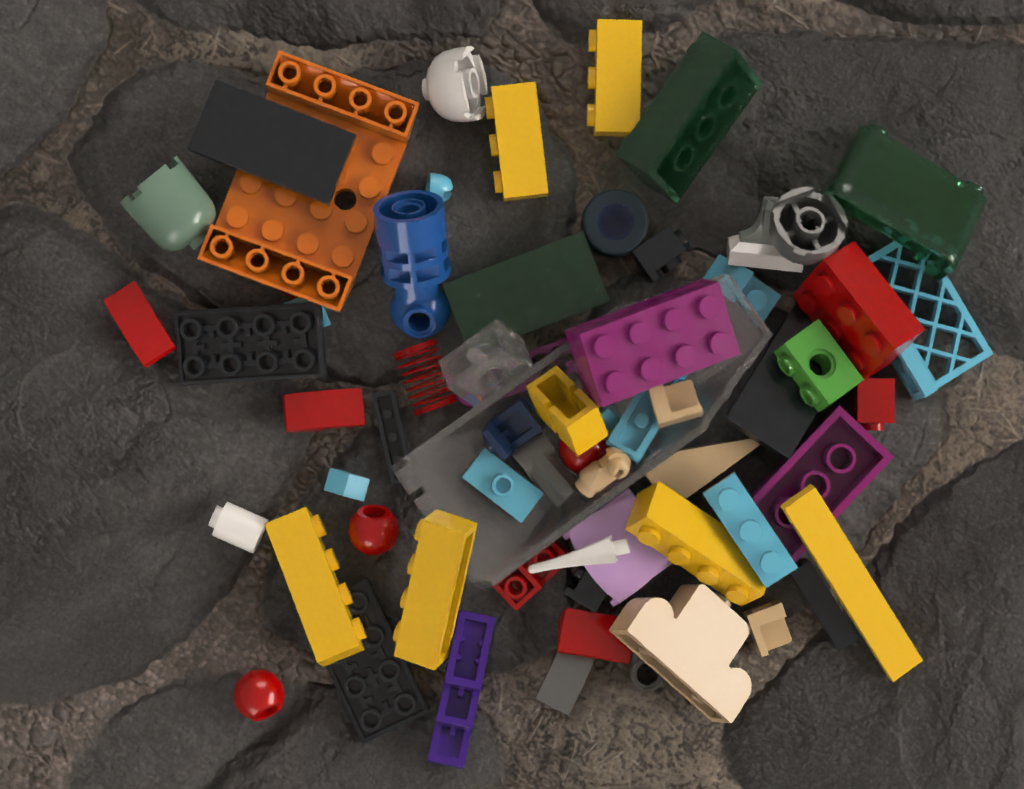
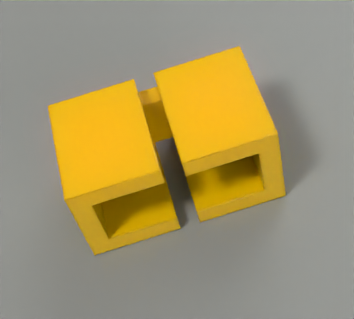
M557 365L526 386L537 415L555 433L558 432L560 439L577 456H580L609 436L598 406L580 388L577 389L575 383Z

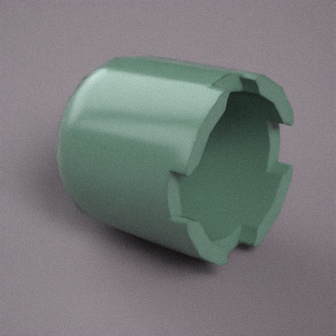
M175 156L169 163L172 167L171 170L164 164L137 186L138 190L132 194L135 198L134 200L126 196L120 204L162 249L179 251L190 245L195 250L204 242L207 235L206 230L215 220V205L178 156Z

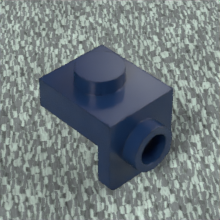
M523 396L491 418L481 432L484 435L483 441L487 448L493 454H498L502 460L510 457L515 449L540 433L546 425Z

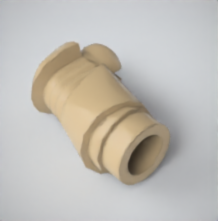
M608 447L606 454L599 461L592 462L580 471L579 479L575 482V486L583 495L592 498L614 480L627 476L631 460L624 451L615 447Z

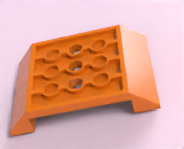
M279 50L265 84L267 89L265 99L354 133L357 138L329 206L236 170L216 224H210L197 259L340 313L355 283L375 231L372 209L378 200L389 194L406 150L420 103ZM349 191L355 195L357 201L353 208L342 210L336 206L335 198L340 192Z

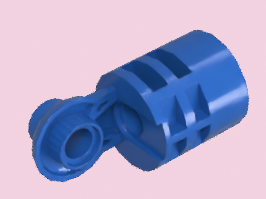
M424 190L396 192L378 200L372 209L378 246H380L378 248V255L382 264L380 268L381 277L386 285L395 288V295L390 303V315L394 325L402 333L421 339L437 334L450 319L451 307L447 297L439 289V284L445 281L452 271L451 262L448 257L450 250L446 238L448 233L445 206L442 197L436 193ZM420 312L426 314L427 316L417 317L413 314Z

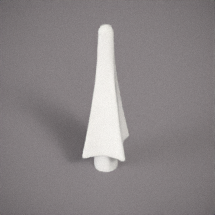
M612 535L567 554L532 564L528 567V571L533 574L566 567L613 564L618 561L617 556L631 553L627 538L613 541Z

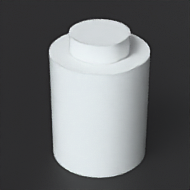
M227 502L223 508L217 505L208 526L214 528L212 536L254 554L266 529L264 524L268 523L269 520Z

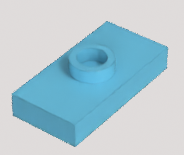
M486 448L482 450L462 476L463 479L520 523L523 522L544 494Z

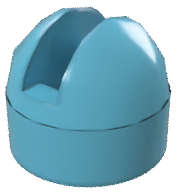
M429 172L425 191L438 194L442 197L443 202L450 199L452 195L450 191L453 189L451 180L445 175Z

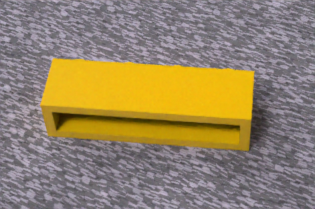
M660 481L637 493L625 527L626 531L637 537L641 543L652 547L667 557L671 563L681 566L696 576L700 582L711 586L726 596L732 603L742 607L764 596L766 587L722 523Z
M304 507L265 523V528L317 663L325 667L365 650L361 640L367 638L360 618L356 617L353 619L348 605L353 603V599L346 583L339 584L334 571L340 569L333 549H325L321 537L327 535L319 514L313 516L307 507Z
M438 509L419 521L414 534V539L418 541L416 553L411 556L407 567V574L411 575L409 586L405 588L400 600V608H403L402 619L397 623L393 633V641L396 642L395 657L434 671L448 658L477 530V522Z

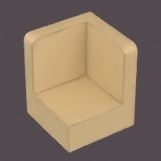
M690 379L665 387L662 384L648 390L658 428L703 416L702 406L699 404L693 381Z
M774 600L742 612L745 621L751 627L750 635L757 654L761 657L769 655V650L791 643L792 637L785 621L787 616L782 602Z

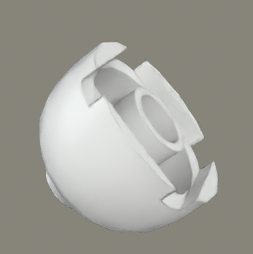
M472 46L454 48L440 53L433 59L427 70V76L422 81V93L425 100L430 101L433 109L441 117L452 122L477 121L483 119L486 113L485 106H480V93L488 95L486 74L479 54L471 55L470 52L474 49Z

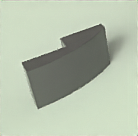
M556 651L551 665L535 695V699L569 715L595 659L558 653Z

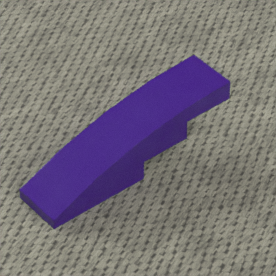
M459 610L427 762L464 769L496 617Z

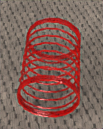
M436 339L422 342L393 354L394 361L435 350L397 367L400 369L437 358L400 375L405 376L438 366L403 382V384L440 374L406 390L408 392L442 382L408 398L413 399L444 390L411 405V407L446 398L413 411L414 416L458 401L456 394L426 401L453 388V386H448L424 393L450 381L447 378L425 384L448 372L441 371L423 376L443 367L444 363L419 369L442 358L439 355L417 361L439 350V348H432L421 351L436 345Z

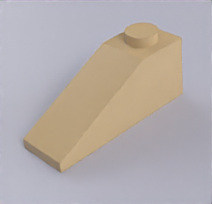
M744 438L673 450L667 455L664 450H661L645 462L648 469L642 473L651 485L660 481L687 499L760 444L751 438Z

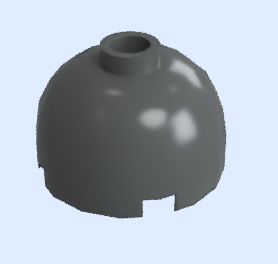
M801 187L792 189L781 196L771 213L769 235L773 246L782 257L792 263L811 265L821 263L823 259L837 251L845 237L848 220L843 207L832 195L826 193L823 196L820 193L813 192L815 188Z

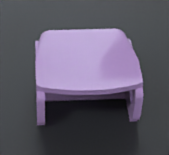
M629 487L597 509L583 516L561 533L565 540L571 539L575 550L612 535L613 541L628 539L631 553L617 556L618 561L616 563L584 566L596 583L610 596L608 600L613 607L641 589L649 580L672 564L667 557L652 547L641 543L637 537L625 530L636 498Z

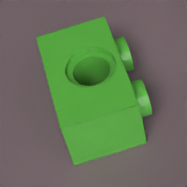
M820 319L813 322L774 351L780 369L784 374L794 379L800 387L799 391L802 399L810 407H814L818 413L864 380ZM810 360L817 362L821 366V376L812 372L809 366Z

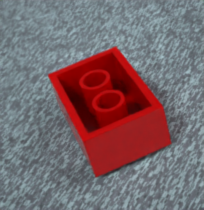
M855 241L823 259L792 295L798 302L801 310L813 322L820 319L863 377V381L891 364L925 330Z

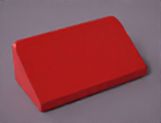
M565 608L558 618V653L629 664L632 653L625 644L609 631L618 616Z

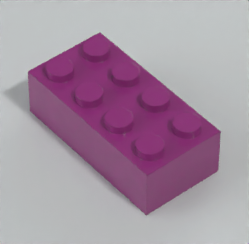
M706 279L694 281L565 330L584 393L600 407L608 406L740 355L720 284L717 281Z
M832 405L802 437L790 459L787 461L782 459L755 487L750 496L796 563L807 551V548L780 505L811 484L816 487L836 520L894 456L840 405Z

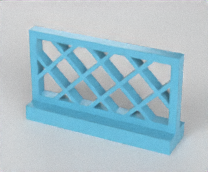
M919 227L914 228L868 256L872 263L876 260L891 263L888 283L894 291L910 295L908 308L913 315L917 297L935 302L931 321L917 318L921 325L929 327L925 346L912 342L891 363L913 401L931 395L939 387L993 355L992 350ZM913 239L920 251L918 264L900 260L903 244ZM895 250L893 257L886 256V254ZM898 266L916 270L912 289L894 285ZM923 273L934 275L937 279L939 286L936 296L919 291ZM942 304L953 307L958 316L955 328L938 323ZM936 329L954 334L950 353L932 348ZM960 337L972 339L980 353L970 359L958 356L957 351ZM919 351L924 352L923 358L921 357ZM931 354L948 359L945 374L936 380L928 368ZM955 361L962 363L954 368Z

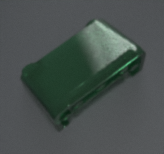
M879 125L859 126L853 133L819 193L823 196L826 193L832 195L845 210L848 220L852 216L858 218L915 253L913 259L920 262L922 259H925L927 266L923 272L940 281L956 270L987 203V199L983 195L984 190L976 183L960 180L890 138L888 132Z

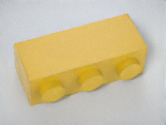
M597 19L596 29H589L588 52H595V67H588L587 89H594V104H587V126H593V136L638 137L640 133L642 20Z
M536 81L491 86V97H484L487 120L494 119L496 133L489 134L491 157L498 156L500 166L499 171H493L495 193H503L504 202L548 197L549 192Z

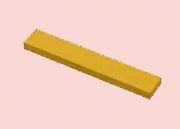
M810 484L780 505L887 677L894 682L922 662L923 659L816 487Z

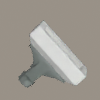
M764 196L755 223L750 228L739 231V235L728 237L726 247L728 265L802 273L803 265L792 263L782 257L773 246L769 235L770 217L779 201L778 197Z

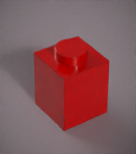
M868 378L851 389V416L858 423H861V426L866 431H884V423H895V378Z

